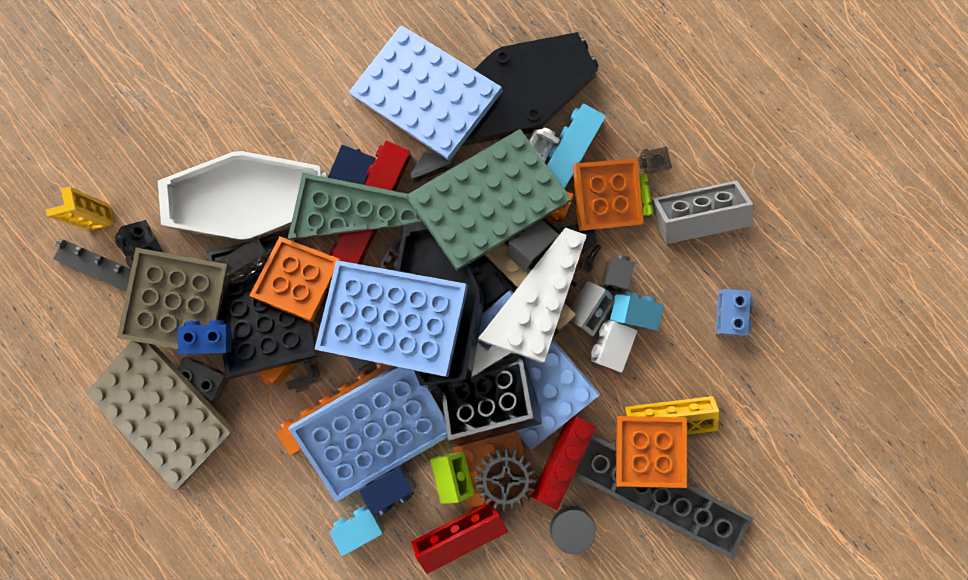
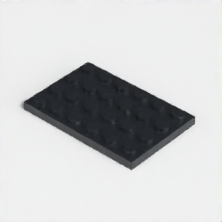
M289 232L207 252L208 261L229 265L218 320H224V324L231 325V353H222L227 379L318 357L317 350H315L316 343L312 322L252 299L249 296L279 237L288 239Z

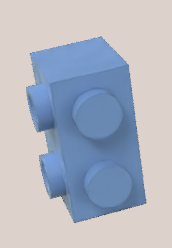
M734 289L718 291L716 334L748 336V332L752 329V320L749 319L750 310L753 308L751 291Z

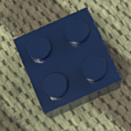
M402 463L364 485L359 492L371 514L379 513L381 516L391 510L395 502L399 501L401 504L412 498L413 491L417 485L405 464Z

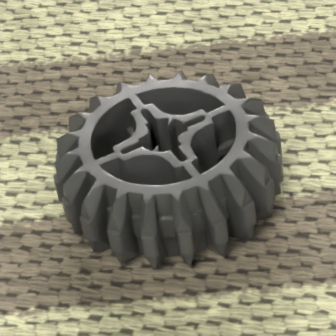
M505 448V455H501L500 449H496L497 457H494L489 452V462L484 458L481 459L485 468L477 466L476 470L482 473V475H475V480L482 481V483L477 484L475 487L478 490L484 489L479 494V497L488 496L485 504L488 505L492 500L495 501L493 509H497L499 503H501L502 511H506V504H510L511 509L515 510L514 502H518L522 507L524 506L521 500L522 497L528 501L531 499L526 492H535V488L529 486V483L535 484L537 480L529 476L534 475L536 471L535 469L527 470L532 465V462L527 461L523 463L526 458L525 454H522L518 459V450L515 449L511 456L509 455V448ZM503 461L501 472L487 475L494 464ZM510 461L521 467L525 477L511 473ZM505 468H507L509 478L512 477V481L507 482L506 490H504L503 481H499V478L504 477ZM487 482L498 484L501 487V497L495 495L489 489ZM523 484L522 489L516 495L508 497L509 489L513 485Z

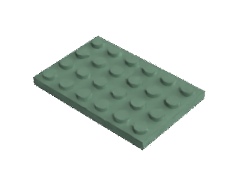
M521 129L407 194V199L456 271L571 201L569 195Z

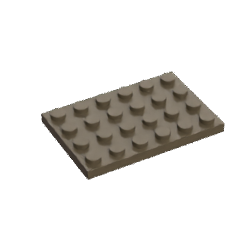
M131 341L86 392L88 397L175 491L181 488L235 431L164 353L153 344Z

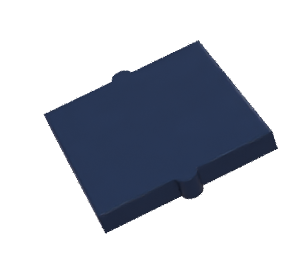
M341 145L328 178L361 185L365 184L367 171L373 165L375 157L362 153L360 149L355 150Z

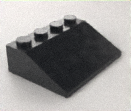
M514 354L504 357L502 360L473 376L471 382L464 383V387L450 388V385L441 386L448 441L454 444L463 445L542 424L538 399L524 356Z

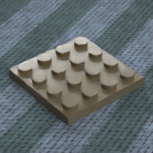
M136 248L117 338L178 349V326H185V321H200V325H209V320H218L229 265Z

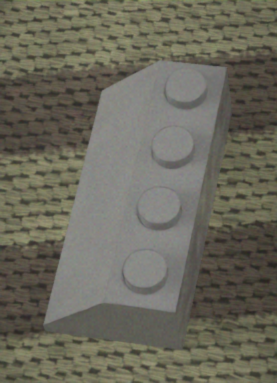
M737 180L652 198L659 231L666 244L742 229L753 224V203Z

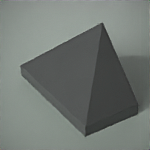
M424 152L411 173L413 183L453 168L452 158L449 161L443 156Z

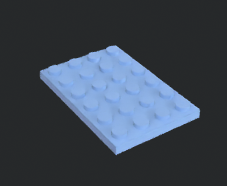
M402 25L349 91L352 97L449 161L503 92L502 87Z
M336 260L315 350L448 377L468 285Z
M511 290L482 314L479 337L513 295ZM553 338L544 363L524 357L538 399L542 424L517 430L521 439L531 450L600 395ZM478 340L487 350L492 347V345Z
M396 366L289 426V431L336 502L447 438L445 416L430 391H428V388L419 385L414 370Z

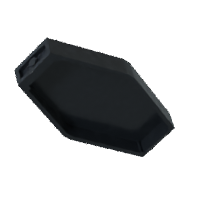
M578 32L502 46L494 50L474 70L501 86L503 92L461 146L502 139L519 129L524 134L533 133L535 129H541L596 77L599 68L598 62L594 56H590L586 40L583 37L580 38Z
M423 221L404 224L396 271L468 285L448 377L415 370L414 372L419 385L428 388V391L441 390L443 385H450V388L464 387L465 382H471L485 302L483 290L471 263L456 271Z

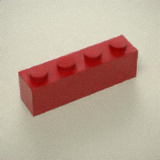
M573 416L564 424L534 487L535 492H532L530 497L558 510L596 426L577 416Z
M493 500L490 504H483L411 541L415 557L426 574L508 533L498 509H493Z

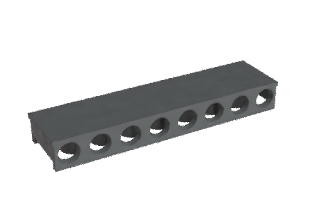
M594 434L574 474L578 479L733 560L735 558L734 553L749 522H752L754 519L687 484V488L616 486V446Z

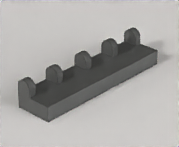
M57 240L56 246L59 248L53 258L54 260L127 292L131 268L67 240Z

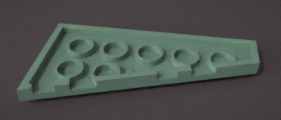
M302 173L288 239L398 227L408 223L420 222L422 219L407 199L406 193Z

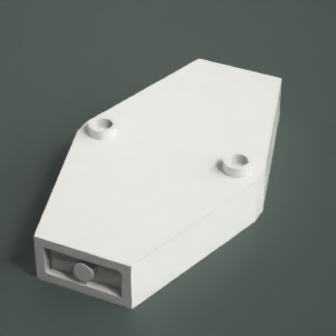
M244 151L231 152L158 180L161 225L168 229L244 243L262 239L290 228L302 173L327 177L326 172H322L318 165Z

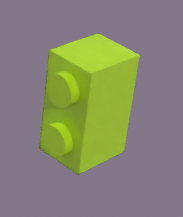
M464 451L430 459L441 504L458 503L475 496Z

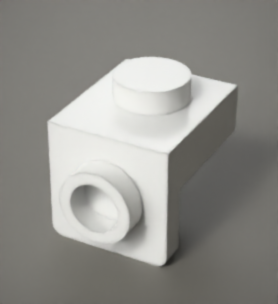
M535 129L529 142L545 162L553 144H558L560 139L555 137V132L550 129Z

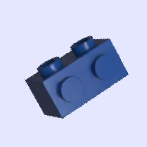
M209 320V325H200V321H185V326H178V354L231 353V325L224 324V320Z

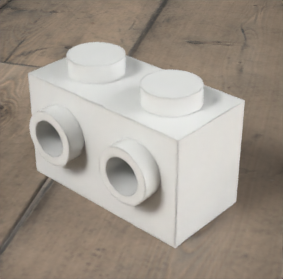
M606 319L599 329L600 337L598 342L592 348L591 361L622 373L638 330Z

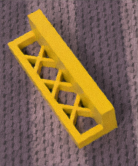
M73 187L61 189L64 205L46 209L47 217L87 231L114 225L110 204Z
M713 396L625 407V416L686 417L687 422L690 423L687 425V435L718 431L719 410ZM712 419V424H700L704 420Z

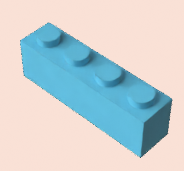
M584 103L580 109L575 108L570 117V120H572L570 127H564L559 136L562 139L559 146L554 145L548 155L551 159L547 167L564 190L573 176L572 164L581 162L606 117Z

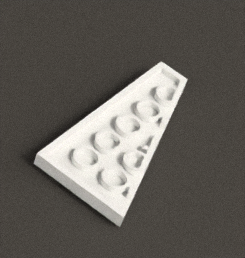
M565 228L478 340L544 363L587 235Z

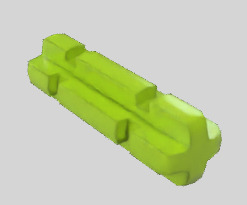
M642 173L639 174L643 217L651 216L654 212L653 206L650 205L652 200L650 188L647 185L648 176Z

